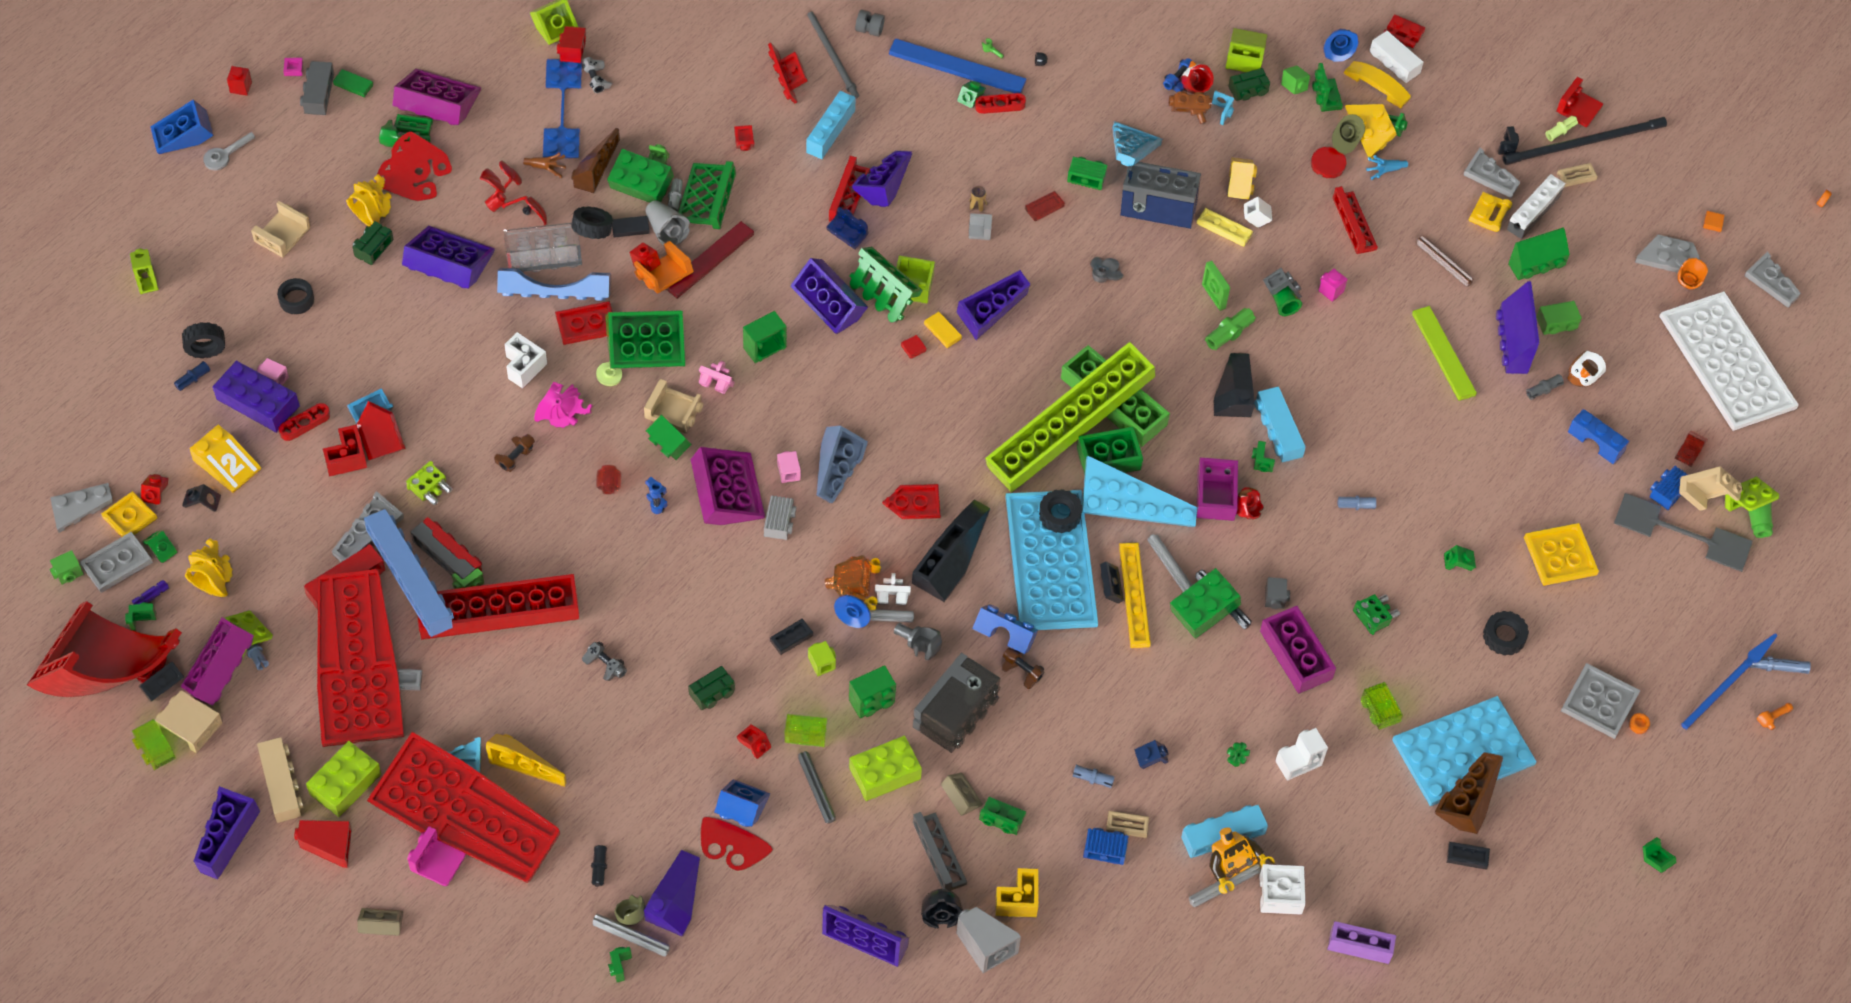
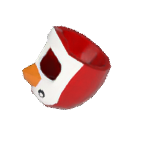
M1193 61L1190 62L1188 69L1181 77L1183 87L1192 94L1208 91L1214 81L1213 72L1207 65L1196 64Z

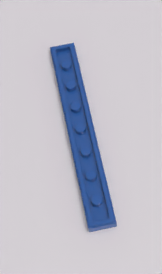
M899 39L894 40L889 50V55L1012 93H1021L1026 83V78Z

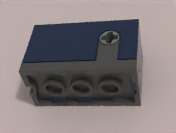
M1137 162L1135 165L1129 166L1123 184L1120 216L1191 229L1198 203L1201 173Z

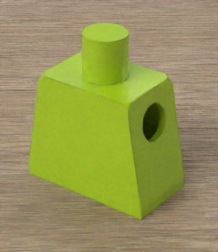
M139 248L131 252L132 269L140 294L159 290L148 249ZM147 272L149 277L142 278L141 274Z

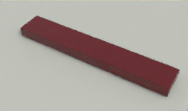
M740 221L691 262L693 273L666 290L678 299L754 235V231Z

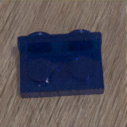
M841 207L837 209V215L826 227L827 231L855 250L869 234L868 225L862 219L858 220L849 210H844Z

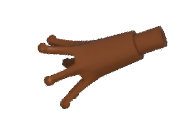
M558 152L556 155L546 158H524L523 164L533 168L548 170L555 176L558 175L559 178H562V175L553 169H566V166L557 165V162H555L566 156H561V153Z

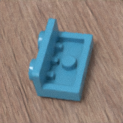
M382 388L347 405L356 424L368 401L389 411L393 408L392 403H389Z

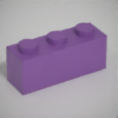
M1334 921L1327 950L1389 964L1394 952L1396 935Z

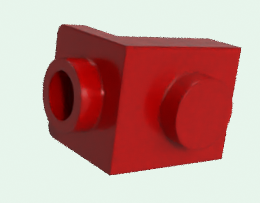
M752 125L734 126L736 149L741 151L751 150L755 145Z
M150 474L141 484V500L146 503L159 505L161 503V493L168 486V478L161 477L158 474Z

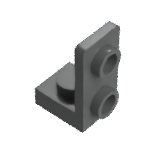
M1279 268L1263 279L1272 295L1289 286L1299 299L1302 297L1299 292L1301 287L1297 281H1294L1292 275L1289 272L1285 273L1282 268Z

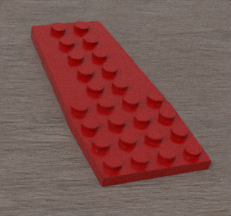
M376 569L322 575L318 578L317 693L322 747L343 745L348 741L359 743L404 737L399 677L380 575Z
M414 732L410 734L367 799L368 803L419 833L426 832L428 827L436 829L438 841L525 883L531 881L560 835L559 828L464 761Z

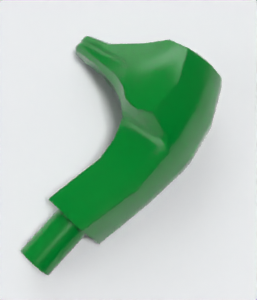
M389 119L380 129L379 142L386 147H393L395 142L406 133L399 132L393 125L392 120ZM415 132L416 135L430 142V135H420L419 132Z

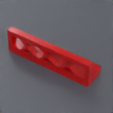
M849 157L829 209L830 222L850 226L861 195L856 191L851 192L849 187L857 180L854 175L855 171L865 173V175L870 173V168L857 165V157ZM851 198L854 203L846 206L844 201ZM846 212L848 219L839 218L838 216Z
M1342 186L1335 187L1333 201L1356 254L1376 251L1378 246L1354 191L1345 193ZM1347 198H1351V200H1352L1351 206H1350V203H1349V201H1348ZM1366 241L1370 242L1371 245L1366 246Z

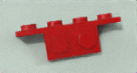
M769 43L770 51L768 53L775 62L773 64L775 71L780 75L778 80L785 88L783 93L787 100L791 99L795 104L798 101L793 89L808 81L799 56L796 52H793L781 59L779 51L772 43Z

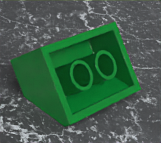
M1564 227L1515 243L1508 265L1518 280L1529 279L1534 275L1544 274L1549 270L1559 269L1566 265L1570 253Z

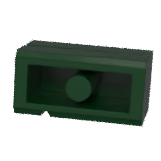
M1260 68L1231 76L1228 87L1235 101H1246L1251 97L1257 95L1264 96L1268 93L1270 80L1266 76L1264 69Z
M376 221L371 226H367L360 239L357 238L353 242L354 256L364 260L369 265H373L394 240L391 229L383 227Z
M723 666L718 667L688 686L689 695L696 702L700 710L713 708L717 701L722 698H729L735 691V682Z

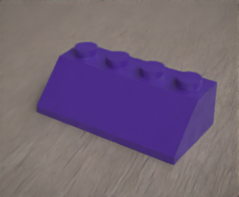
M810 258L790 285L835 334L840 333L857 322L868 308L823 259Z

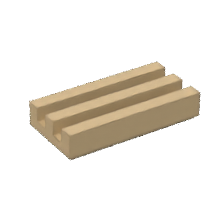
M1591 163L1560 169L1557 172L1560 180L1566 183L1564 187L1595 181L1598 177Z
M1109 811L1106 831L1111 833L1118 831L1124 833V835L1146 838L1149 817ZM1112 818L1144 823V825L1135 824L1127 821H1115L1112 820Z

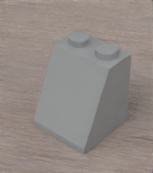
M977 907L971 910L966 909L960 913L956 934L982 973L1018 954L1021 940L1019 933Z

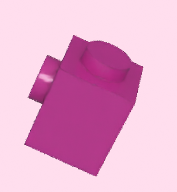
M1333 268L1329 273L1326 272L1322 275L1319 292L1333 302L1344 292L1347 278Z

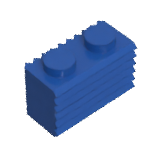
M1674 466L1671 470L1666 469L1661 476L1662 480L1660 482L1655 481L1651 486L1650 490L1652 493L1650 498L1669 510L1682 496L1679 493L1680 478L1688 474L1677 468V466Z
M1089 828L1083 858L1124 865L1129 836L1118 831L1111 833L1104 832L1101 828Z

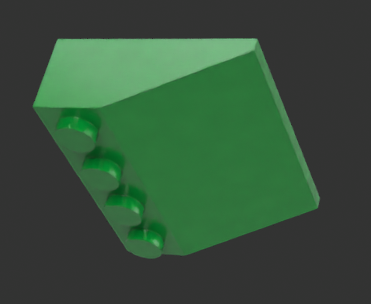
M683 311L608 312L606 314L610 369L685 367Z

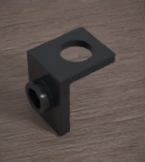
M205 484L186 491L182 506L186 508L201 503L215 512L217 511L221 495ZM208 494L214 497L213 504L207 501Z

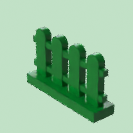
M872 246L861 248L858 253L861 256L858 260L860 264L855 273L851 272L850 287L852 289L862 287L864 289L862 296L865 300L875 298L877 300L875 303L877 311L888 309L890 311L888 313V320L890 322L903 320L905 317L903 315L907 305L913 303L911 298L919 297L923 290ZM871 272L873 275L869 282L866 283L864 280L868 273ZM884 283L885 287L881 294L877 293L881 284ZM894 294H896L898 298L892 306L890 304V301L892 300Z

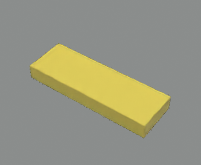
M1207 208L1204 209L1197 220L1198 225L1243 247L1253 234L1252 230Z

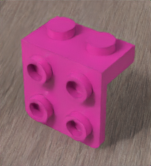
M428 827L426 832L421 833L416 848L412 849L408 855L407 860L410 871L442 886H448L466 857V853L438 841L436 829Z

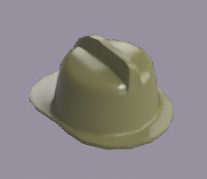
M1349 114L1344 116L1337 124L1332 134V143L1338 152L1348 154L1356 148L1365 132L1363 120L1357 115Z

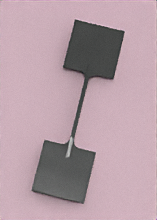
M1627 493L1624 494L1614 524L1648 537L1651 536L1654 526L1666 527L1707 543L1709 548L1706 559L1741 572L1743 571L1753 542L1752 540L1717 527L1713 537L1708 539L1660 521L1658 514L1661 506Z

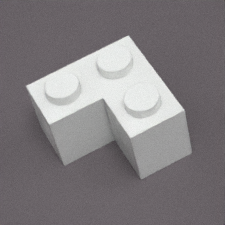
M518 332L505 343L506 357L512 360L507 365L508 379L524 388L547 365L546 351Z
M1316 728L1310 731L1307 729L1299 734L1296 745L1291 747L1285 746L1278 751L1276 763L1288 781L1322 766L1328 747Z

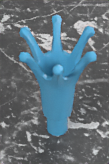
M1374 155V159L1368 157L1367 160L1378 163V165L1373 168H1366V171H1379L1371 177V180H1374V178H1380L1386 172L1408 167V162L1406 160H1385Z

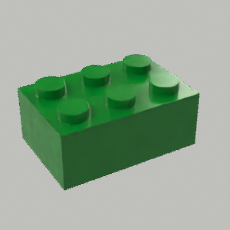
M622 149L607 181L610 188L649 203L655 200L662 202L674 174L671 166Z
M1134 427L1078 436L1077 452L1084 475L1087 456L1123 473L1141 470L1143 455Z
M1215 568L1172 600L1170 607L1171 612L1196 639L1241 605V596Z

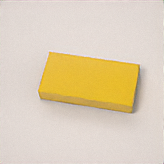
M940 312L924 320V325L946 348L962 339V335Z

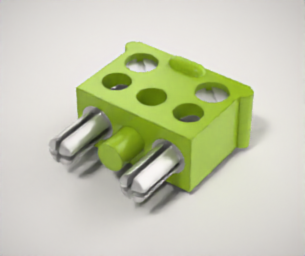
M429 461L406 481L407 490H411L422 501L429 500L433 505H436L438 500L432 494L441 495L440 487L447 493L453 490L446 483L445 475L433 465L432 461Z

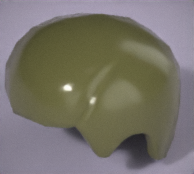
M631 895L629 899L618 903L614 912L620 923L634 925L644 918L646 905L641 895L639 898Z

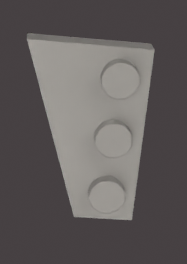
M1481 148L1478 149L1464 171V176L1512 198L1520 184V181L1506 169H1501L1492 157H1487Z
M1767 252L1746 272L1745 277L1789 308L1799 298L1801 293L1792 281L1782 274L1780 266L1771 260V255Z
M109 483L50 497L58 533L64 531V528L72 523L75 525L80 522V519L84 516L94 514L113 503Z

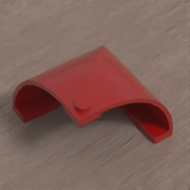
M85 601L78 606L27 683V686L44 694L57 697H82L110 690L146 674L159 665L169 652L180 643L179 637L182 632L175 628L168 631L165 636L139 633L101 617L91 611L93 605Z

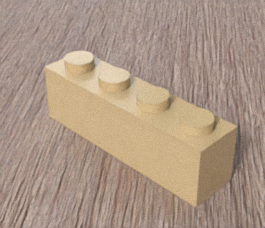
M281 737L258 743L257 746L277 823L302 817L300 809L304 808L301 796L297 797L295 792L299 790L298 783L291 776L292 773H295L292 761L288 762L287 756L290 755L288 744H283Z

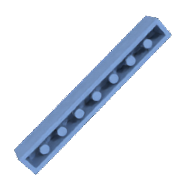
M386 509L364 517L366 531L430 637L453 628L451 619H454L451 609L445 607L443 596L437 594L435 583L429 581L426 568H421L418 555H413L410 542H405L402 529H397L394 516L389 515Z

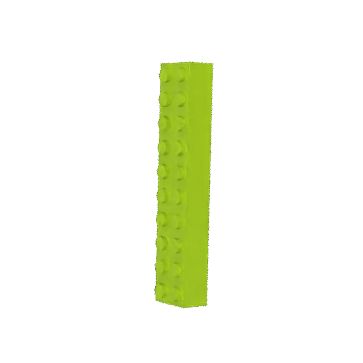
M1131 342L1127 343L985 458L987 467L1011 493L1014 492L1077 441L1078 436H1083L1156 377L1155 367Z

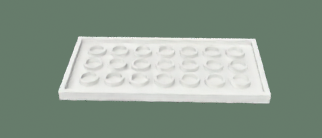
M1725 292L1661 312L1659 317L1732 431L1797 409V401Z

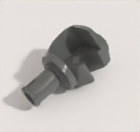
M899 622L894 629V634L908 640L907 645L914 650L916 657L918 652L922 651L925 653V660H931L942 647L940 631L931 627L917 626L911 629Z

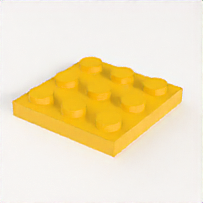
M1579 523L1525 533V542L1543 586L1598 575L1599 570Z

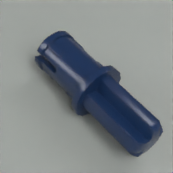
M202 361L192 370H187L185 375L174 382L175 387L182 391L193 382L197 383L200 377L210 372L209 366L206 362Z

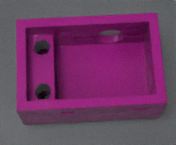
M1200 457L1197 469L1196 518L1234 521L1237 512L1238 460Z

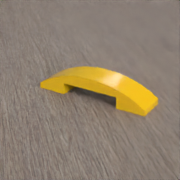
M1353 61L1344 71L1345 75L1356 82L1362 79L1388 95L1386 100L1400 109L1411 98L1410 94L1400 83L1372 65Z

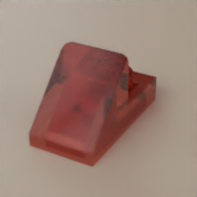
M1690 431L1674 459L1692 467L1708 439Z

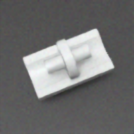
M892 573L891 578H884L883 584L891 585H875L878 604H888V596L896 595V604L906 605L908 595L910 596L911 586H895V584L903 585V579H895L896 573Z

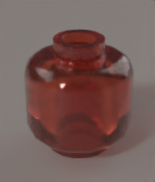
M603 465L596 473V487L602 490L603 494H614V491L619 490L621 487V471L614 465Z

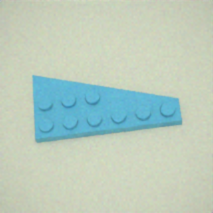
M1114 121L1112 126L1116 160L1121 161V164L1125 166L1135 165L1162 144L1163 138Z
M1086 457L1082 513L1187 527L1196 526V506L1092 457Z

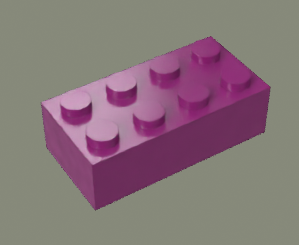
M1294 606L1262 621L1260 632L1298 694L1333 679L1336 667L1298 606Z

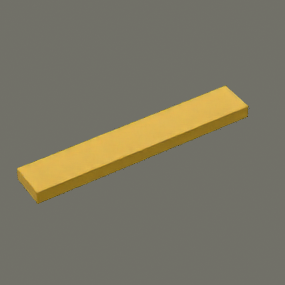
M1119 543L1130 648L1150 647L1139 543Z

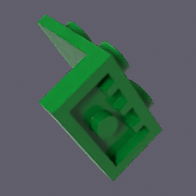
M1319 63L1318 69L1315 70V81L1312 82L1313 91H1316V103L1320 105L1321 112L1342 110L1343 104L1335 78L1327 79L1323 63Z

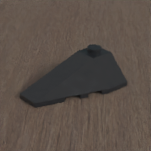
M1230 353L1213 400L1214 416H1252L1254 389L1249 354Z

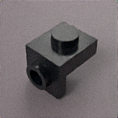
M1509 126L1506 128L1503 137L1504 141L1500 142L1498 155L1516 152L1519 135L1515 132L1514 126Z

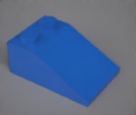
M194 99L150 126L158 154L200 145L214 136L207 110Z

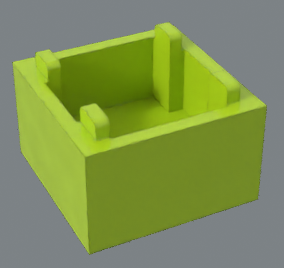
M899 255L896 268L923 290L919 297L911 299L915 302L928 304L935 262Z

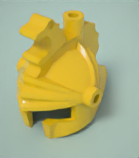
M379 174L374 177L377 183L370 180L368 183L366 181H359L358 184H354L355 192L346 200L352 212L367 226H371L375 221L380 224V217H386L391 208L390 199L392 196L388 192L383 194L382 189L385 179ZM353 198H356L358 201L354 203Z
M209 538L206 544L210 548L204 546L201 550L197 549L196 552L193 551L192 555L188 556L191 567L186 570L185 577L195 587L210 595L226 597L228 593L225 583L230 582L233 570L228 562L230 557L226 554L220 557L218 555V541Z

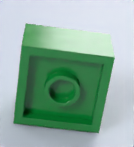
M775 311L743 327V348L755 364L787 347V326Z

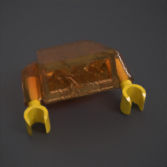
M864 555L858 557L851 556L846 561L836 564L834 576L825 579V586L828 590L834 588L839 596L851 595L857 597L866 604L869 610H876L877 598L872 596L867 599L866 596H869L871 572L877 574L881 570L880 560L873 558L869 561Z

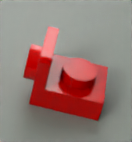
M752 724L736 736L741 744L752 751L756 759H759L771 748L766 733Z

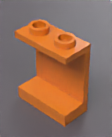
M671 241L664 244L667 255L660 259L661 265L651 272L647 271L638 261L634 262L636 277L639 280H643L650 290L653 289L657 294L694 272L690 258Z

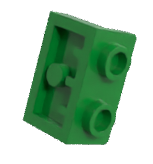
M988 797L984 808L980 811L979 820L987 826L1000 828L1004 833L1017 835L1026 816V811Z

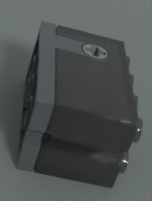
M961 652L915 707L913 728L950 753L956 748L959 749L963 745L966 735L973 733L979 719L983 720L985 718L988 708L998 702L1000 698L998 693L1001 689L1000 677Z

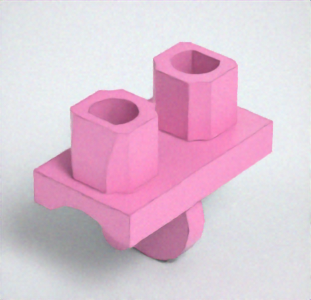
M720 361L718 365L712 363L711 369L701 366L699 369L701 373L699 384L701 386L709 388L712 380L717 381L715 390L725 394L729 386L733 387L735 383L732 381V377L727 376L730 370L725 368V362Z

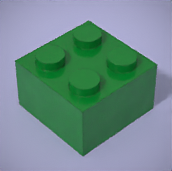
M885 665L849 681V701L860 719L865 716L870 717L876 711L882 708L887 709L895 703L896 683Z

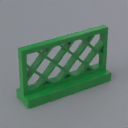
M726 161L725 165L693 163L679 208V213L682 215L689 210L693 213L686 217L690 223L712 225L713 229L721 228L736 177L734 163ZM697 169L706 171L699 176L696 175ZM716 171H722V174L717 177L712 175ZM710 176L712 180L704 184L702 179ZM699 182L701 186L693 190L691 188L692 185ZM716 183L718 187L710 191L708 187ZM706 190L708 194L700 198L697 195L701 191ZM695 196L697 200L689 204L687 200ZM712 197L714 201L706 205L704 201ZM702 204L704 208L696 212L693 209L697 205ZM705 212L710 214L709 218H701L700 215Z

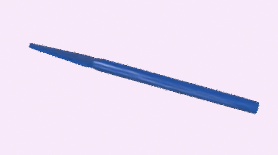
M1773 634L1749 651L1747 659L1681 726L1687 730L1753 663H1758L1777 638V634Z

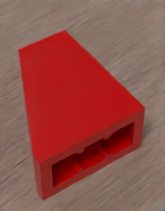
M299 820V827L295 828L294 838L298 840L301 849L343 868H348L352 834L349 821Z

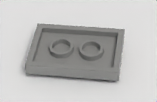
M132 532L80 561L81 567L100 593L153 563L151 557Z

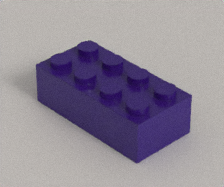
M237 360L212 386L218 401L276 433L279 430V426L287 421L300 407L295 392Z

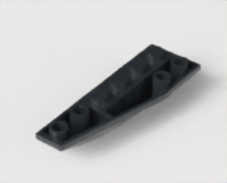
M974 499L945 529L912 572V584L945 602L967 572L990 508Z

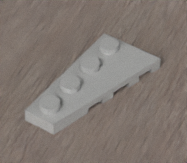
M376 491L372 501L369 504L367 503L363 513L358 519H355L351 529L343 535L332 550L333 556L342 562L366 546L374 544L366 531L364 517L386 509L389 515L394 516L397 524L404 518L403 513Z

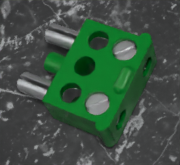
M1374 594L1361 601L1357 600L1353 608V612L1372 635L1389 626L1392 619L1400 615L1398 609L1388 612L1390 610L1389 604H1382L1389 600L1386 594L1379 598Z

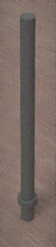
M809 12L807 16L846 84L847 92L858 98L859 93L856 90V84L852 83L815 14Z

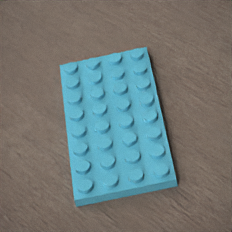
M1070 490L1071 493L1077 495L1082 505V490ZM1048 492L1006 493L1005 500L1018 620L1033 624L1037 630L1098 627L1085 514L1082 513L1079 525L1077 524L1075 529H1072L1070 532L1055 533L1043 526L1039 518L1040 503ZM1056 504L1052 507L1051 513L1056 518L1064 519L1069 516L1070 509L1064 504Z

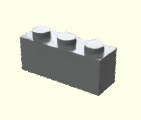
M311 61L310 68L306 69L307 82L303 83L304 96L300 98V106H303L304 114L326 115L334 78L332 62Z

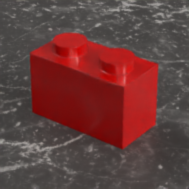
M565 26L564 32L560 33V43L557 44V54H560V61L581 63L586 45V28Z

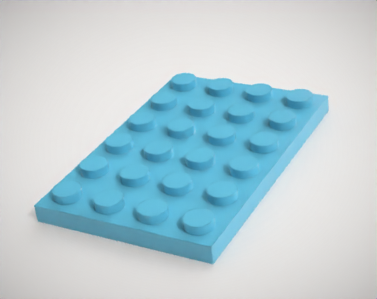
M1498 696L1395 735L1392 739L1429 806L1438 804L1442 796L1456 786L1455 782L1459 778L1462 779L1469 772V767L1484 752L1503 756L1497 780L1534 766L1537 762Z

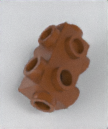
M1179 91L1169 96L1168 103L1171 106V112L1191 113L1192 116L1197 115L1200 124H1204L1207 122L1204 113L1211 108L1212 98H1209V95H1204L1202 92L1187 94V92Z

